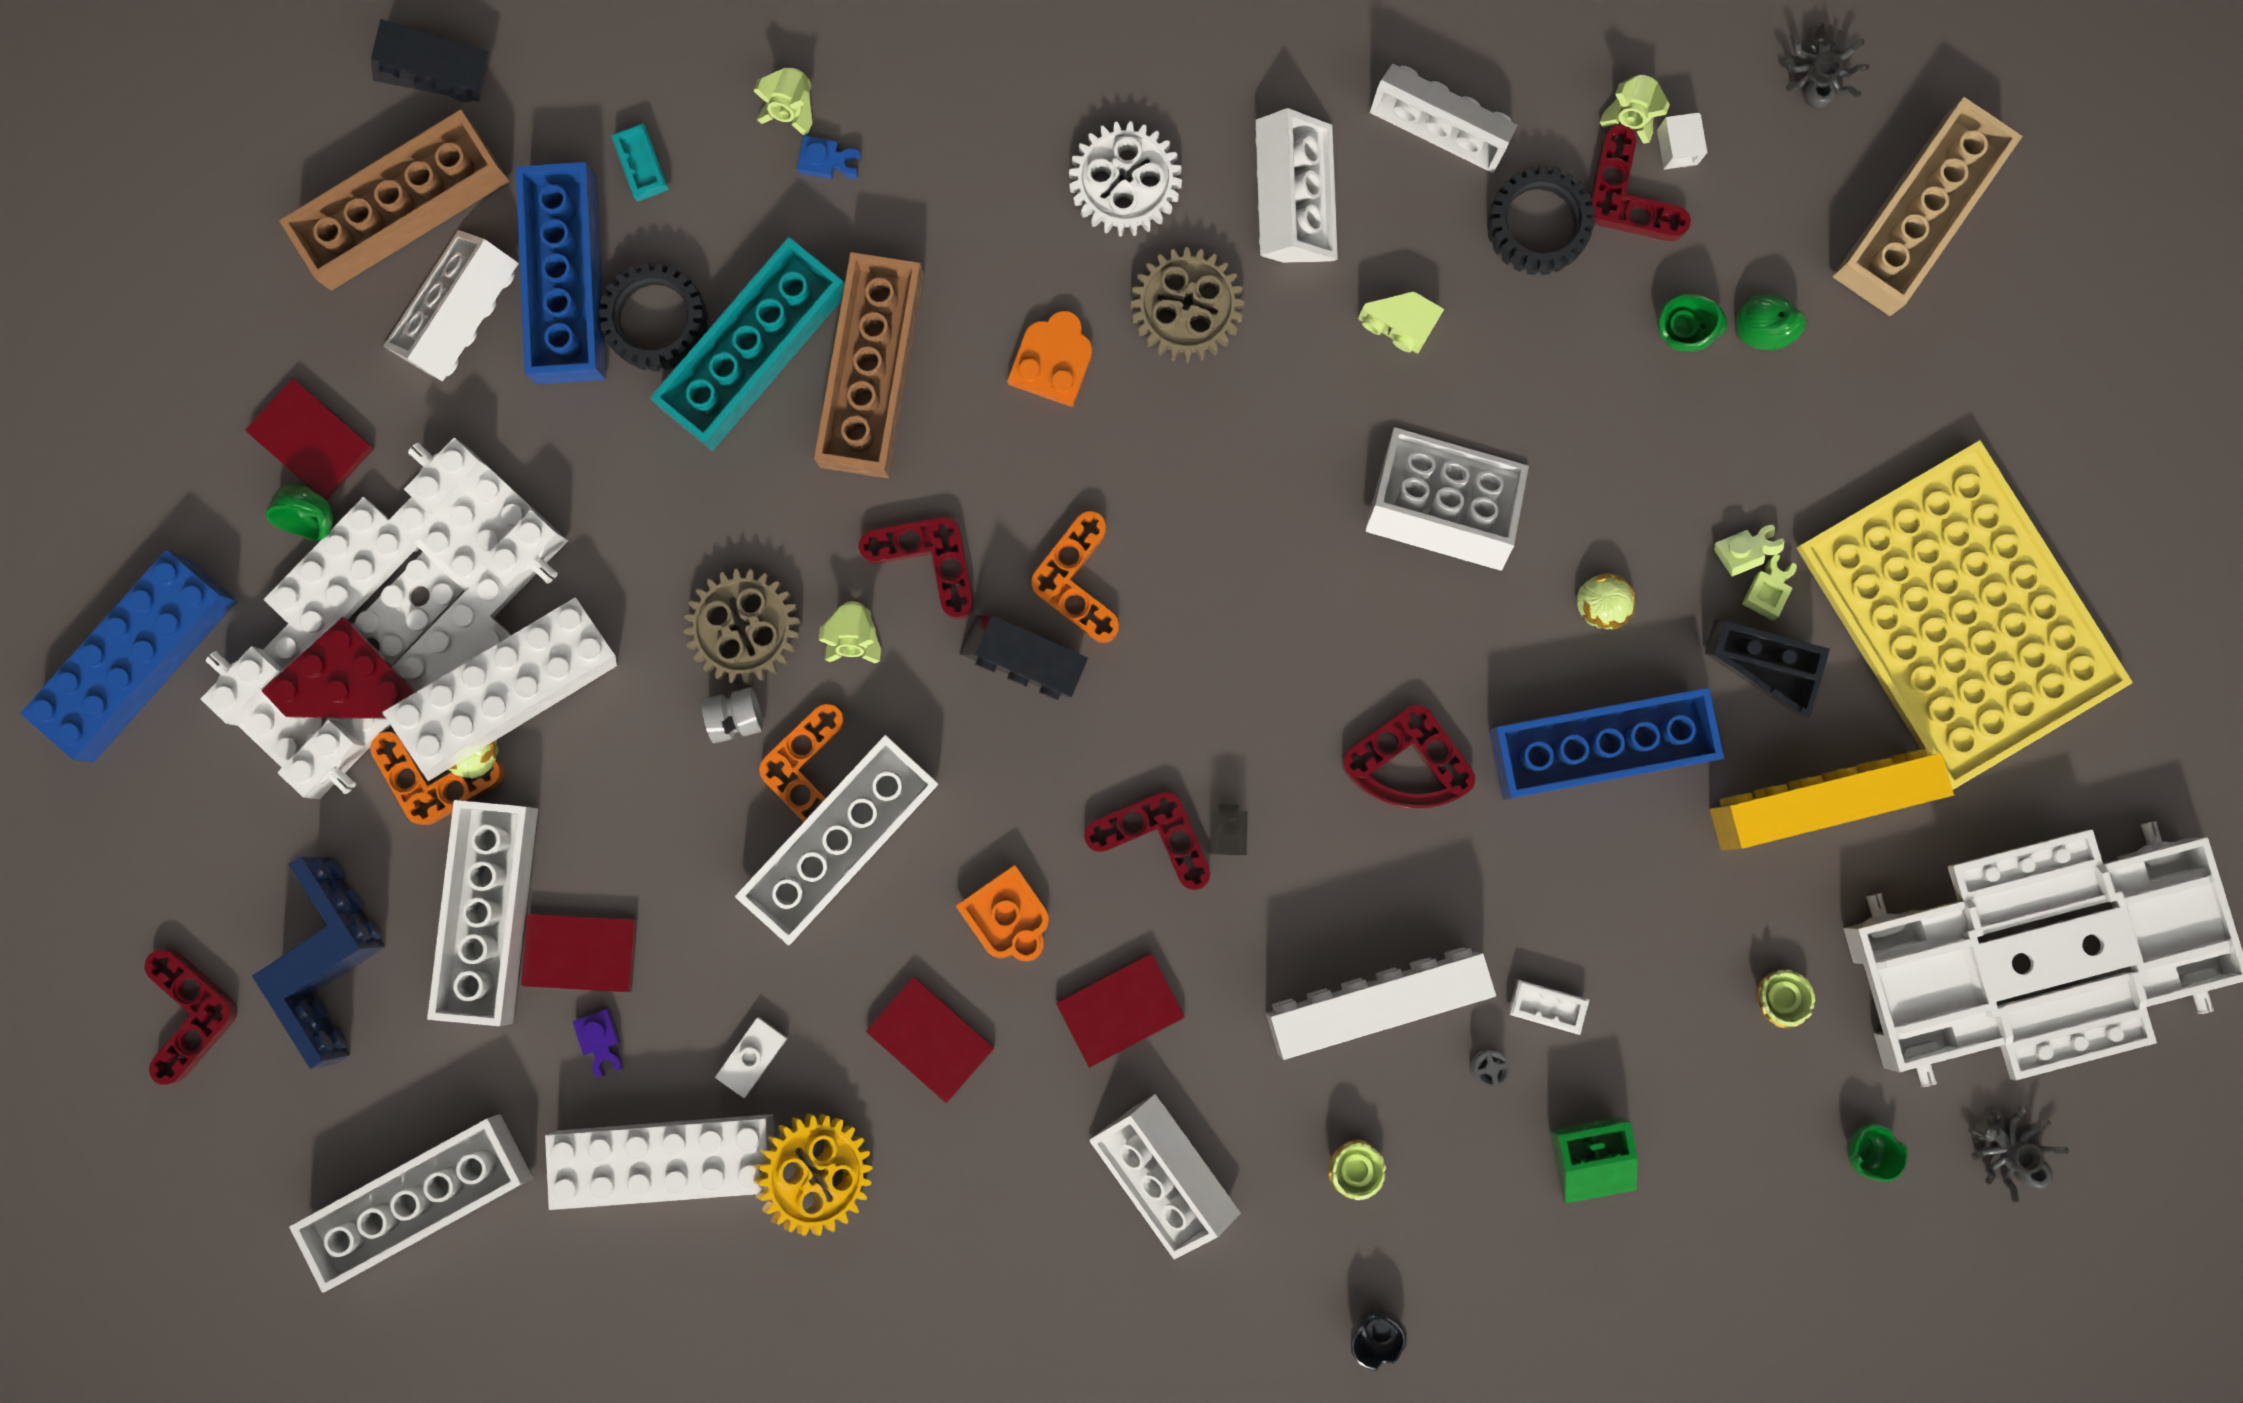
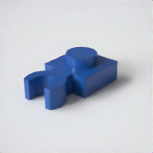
M803 136L797 170L800 174L833 179L834 171L838 170L845 177L855 179L858 178L857 169L849 168L846 164L852 159L861 161L862 156L860 151L853 148L838 152L839 144L837 141Z

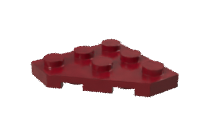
M341 617L262 690L264 695L288 718L387 720L382 712L416 692L345 617Z

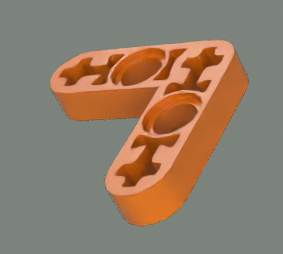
M1087 511L1077 517L1034 572L1031 586L1039 599L1086 635L1099 643H1107L1112 641L1119 632L1117 617L1071 581L1106 535L1104 518L1096 512ZM1095 520L1098 522L1097 530L1099 533L1097 535L1090 533L1086 537L1084 544L1089 545L1087 550H1084L1079 542L1070 538L1075 534L1079 539L1084 533L1082 523L1087 522L1090 524ZM1064 547H1073L1079 552V559L1075 564L1065 565L1059 560V553ZM1054 562L1059 570L1068 574L1063 578L1058 573L1053 581L1056 588L1053 591L1046 589L1042 592L1040 591L1041 583L1039 578L1044 577L1047 579L1054 572V568L1049 567V564ZM1073 595L1082 597L1086 603L1084 611L1077 615L1069 613L1065 608L1066 600ZM1094 606L1098 610L1093 613V616L1100 621H1104L1106 618L1110 619L1109 627L1112 629V632L1109 634L1102 632L1098 635L1096 633L1097 625L1088 619L1087 625H1084L1080 621L1089 615L1091 607Z
M831 704L817 707L762 760L759 767L760 776L763 781L803 822L807 819L804 812L811 809L818 798L823 802L826 797L800 770L841 732L845 723L842 711ZM823 712L829 715L835 712L837 715L834 718L836 726L833 729L828 726L824 727L819 732L820 735L824 736V739L819 742L815 734L807 730L806 727L811 723L813 728L816 729L823 721L820 717ZM800 735H806L812 741V749L806 755H798L793 750V741ZM771 762L776 764L783 762L785 765L781 770L788 778L791 779L794 773L798 776V779L793 780L787 785L784 792L779 787L785 783L777 776L772 778L768 776L771 772L768 765ZM799 785L808 787L811 792L809 802L802 806L796 805L791 798L793 789Z
M379 733L371 742V754L406 817L418 825L434 824L452 813L454 801L450 800L446 794V788L451 782L459 781L464 787V793L458 801L472 802L497 787L504 778V767L496 759L493 763L494 770L490 772V780L479 778L471 783L468 778L456 776L451 772L431 784L396 733ZM386 740L393 743L396 742V746L392 749L397 759L403 760L406 758L405 762L396 764L391 755L382 753V750L386 748L384 743ZM409 768L415 774V782L410 788L404 789L398 783V776L402 770ZM439 799L445 805V808L440 804H435L428 808V817L417 815V811L421 808L420 801L432 803Z

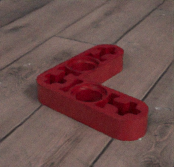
M1625 125L1613 126L1602 141L1590 195L1592 198L1590 206H1594L1595 209L1593 216L1595 224L1665 241L1679 240L1691 225L1690 215L1684 208L1626 194L1637 137L1630 127ZM1617 136L1622 137V143L1626 145L1619 152L1618 158H1612L1616 150V142L1614 140ZM1608 167L1617 169L1621 174V181L1616 184L1607 182L1603 176L1604 169ZM1606 193H1613L1608 202V208L1611 211L1608 215H1603L1602 208L1597 206L1602 204ZM1634 208L1644 209L1648 215L1647 223H1634L1630 217V211ZM1658 212L1660 213V215L1657 218V220L1660 221L1655 227H1653L1652 224L1654 223ZM1671 216L1676 218V224L1681 225L1675 231L1670 230V224L1665 222Z
M940 517L868 531L860 538V554L867 562L872 564H882L932 554L940 603L944 613L954 620H961L972 612L973 596L962 536L954 520L948 517ZM941 526H947L949 531H954V535L949 536V544L951 550L958 547L959 552H945L939 556L937 555L938 550L944 551L941 538H935V534L940 533ZM908 531H913L920 537L919 545L913 550L903 549L900 545L901 536ZM894 534L893 543L898 551L897 553L891 554L892 549L890 546L879 549V555L874 556L871 551H866V547L871 546L872 539L877 538L880 544L890 543L888 535ZM948 559L957 560L961 565L960 573L954 578H947L941 573V566ZM964 581V587H957L961 599H967V603L961 606L962 611L956 612L953 607L947 606L948 602L953 601L951 588L944 590L943 585H956Z
M1162 792L1095 820L1085 829V843L1095 852L1111 850L1158 830L1182 886L1190 890H1198L1206 886L1210 879L1209 866L1180 799L1173 793ZM1163 798L1168 803L1174 801L1176 808L1172 810L1173 816L1166 818L1164 814L1153 817L1157 824L1150 827L1148 815L1142 806L1149 804L1150 811L1160 807L1159 800ZM1129 812H1137L1143 818V827L1138 832H1128L1123 827V818ZM1117 818L1118 829L1125 838L1117 841L1115 833L1106 838L1107 844L1105 846H1100L1098 842H1091L1090 837L1094 835L1093 828L1100 826L1103 831L1113 827L1109 820ZM1175 831H1184L1189 835L1190 846L1185 851H1175L1170 846V836ZM1193 850H1196L1198 858H1191L1194 867H1202L1204 870V874L1200 876L1201 882L1196 885L1192 880L1186 881L1184 878V874L1188 872L1186 862L1184 861L1179 866L1176 861V857L1187 856Z
M171 949L153 951L148 955L144 965L145 973L149 979L191 1014L154 1056L149 1065V1074L153 1081L159 1085H169L182 1081L235 1021L238 1009L232 998L179 952ZM169 959L167 967L172 972L182 973L184 971V973L176 977L171 972H160L162 964L159 960ZM188 979H194L199 984V993L194 999L187 998L183 993V985ZM213 1006H223L220 1011L224 1016L223 1018L214 1019L207 1026L199 1023V1021L207 1022L214 1016ZM191 1030L199 1032L202 1038L201 1045L197 1050L189 1049L185 1042L186 1035ZM179 1055L187 1057L178 1059L173 1064L172 1070L175 1072L174 1074H164L167 1069L166 1065L163 1064L164 1062L174 1061Z

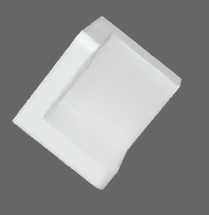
M1700 113L1666 117L1657 129L1664 170L1698 165L1708 153Z

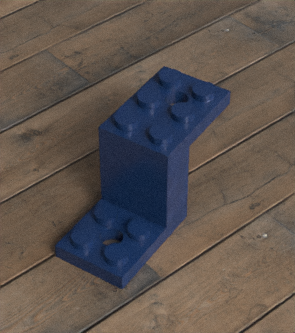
M301 856L290 863L289 866L327 927L252 975L308 1067L314 1069L337 1064L350 1056L345 1048L347 1046L345 1037L338 1029H333L326 1017L328 1016V1011L325 1005L318 998H314L313 994L385 948V945L380 939L383 935L379 926L373 920H368L361 908L364 904L360 896L354 890H349L342 879L345 877L341 866L335 860H330L329 857Z

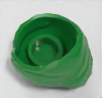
M1769 293L1751 297L1750 300L1741 306L1735 318L1736 334L1743 343L1756 349L1770 351L1783 349L1795 342L1804 332L1808 322L1805 314L1798 310L1792 302L1783 296Z
M1682 294L1670 298L1662 305L1657 325L1660 336L1670 348L1682 352H1694L1709 347L1716 338L1722 336L1727 329V319L1722 308L1713 300L1702 295Z
M289 484L279 488L272 496V500L269 502L266 510V518L271 525L314 542H320L326 538L334 522L329 503L306 485Z

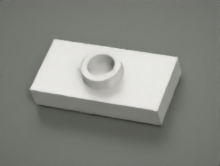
M1517 979L1508 1014L1580 1035L1589 1000Z
M757 1017L715 1078L741 1097L746 1098L788 1037L762 1018Z

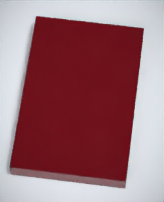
M293 378L245 429L250 436L326 501L374 450L370 444Z
M527 914L521 986L632 992L637 920Z
M1152 953L1056 1003L1089 1068L1185 1018Z
M915 976L865 1031L946 1104L995 1048Z

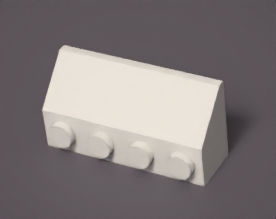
M1393 63L1378 85L1370 110L1371 114L1491 173H1494L1518 126L1507 115L1480 107L1479 102L1467 96L1460 97L1450 92L1444 84L1437 81L1429 82L1419 77L1412 68L1407 66L1399 67Z
M1289 108L1256 119L1255 140L1257 147L1260 256L1283 263L1338 260L1332 125Z
M458 230L383 347L429 375L443 381L446 376L451 375L455 371L459 362L458 357L463 349L475 340L477 328L483 318L488 317L495 309L496 298L502 289L508 287L515 277L514 270L519 263L487 240Z
M1156 1094L1131 1108L1089 1140L1173 1259L1219 1237L1241 1214Z

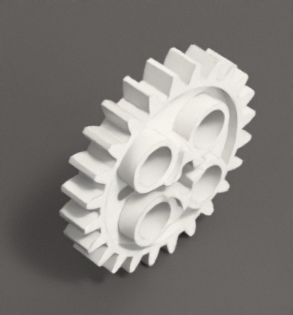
M1129 121L1126 130L1122 131L1118 122H1115L1114 132L1111 133L1104 126H1101V137L1099 139L1090 133L1088 135L1090 147L1085 144H1079V152L1082 156L1072 157V164L1077 168L1069 170V178L1075 180L1069 184L1070 192L1078 193L1073 198L1074 205L1080 206L1085 204L1081 209V216L1084 218L1093 214L1092 226L1095 227L1101 221L1104 222L1105 233H1108L1112 226H1116L1119 236L1123 235L1125 227H1130L1133 236H1136L1137 226L1142 225L1149 232L1150 220L1152 219L1161 225L1163 221L1161 211L1171 215L1172 205L1168 201L1178 202L1179 194L1175 190L1180 189L1182 185V180L1176 178V176L1181 174V165H1172L1177 161V153H1167L1170 142L1167 140L1158 144V131L1149 137L1146 135L1145 124L1136 132L1131 121ZM1124 150H1131L1137 156L1132 160H1123L1119 157V154ZM1147 159L1150 161V163H1146L1140 167V164L1144 160ZM1103 171L1110 178L1105 182H1097L1092 176L1097 172ZM1122 175L1127 179L1132 175V181L1129 183L1124 179L1119 182V177ZM1146 176H1153L1159 182L1155 186L1148 187L1141 180ZM1111 191L1110 195L1107 198H1101V195L1107 194ZM1125 197L1131 200L1132 204L1127 208H1119L1114 202L1118 198Z

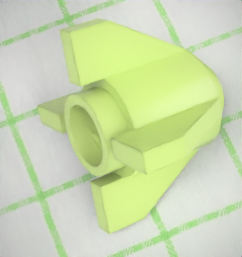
M783 68L758 79L753 91L767 103L761 109L757 120L761 124L772 120L773 117L782 122L793 120L791 124L802 135L808 134L813 123L810 104L811 82L808 77L797 68Z
M1636 75L1618 85L1615 94L1617 99L1603 112L1600 124L1602 127L1617 125L1620 121L1627 127L1637 129L1640 139L1645 144L1650 143L1653 134V117L1666 115L1670 104L1655 79L1646 75Z
M854 601L846 602L837 607L820 627L819 641L827 644L825 660L832 662L842 656L858 657L862 655L863 659L873 663L880 662L881 647L876 636L875 625L871 619V611L865 608L862 603Z

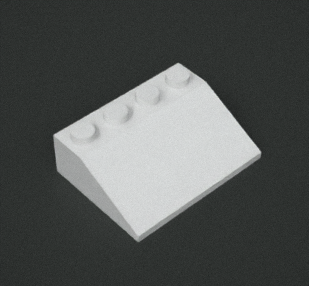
M1394 427L1372 501L1365 532L1502 571L1515 544L1529 466Z

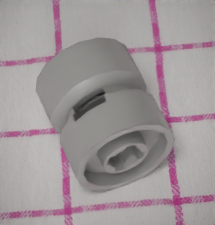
M752 687L733 691L730 698H726L721 694L702 699L701 701L705 726L713 744L732 740L738 732L742 736H748L763 732L764 730L760 705Z

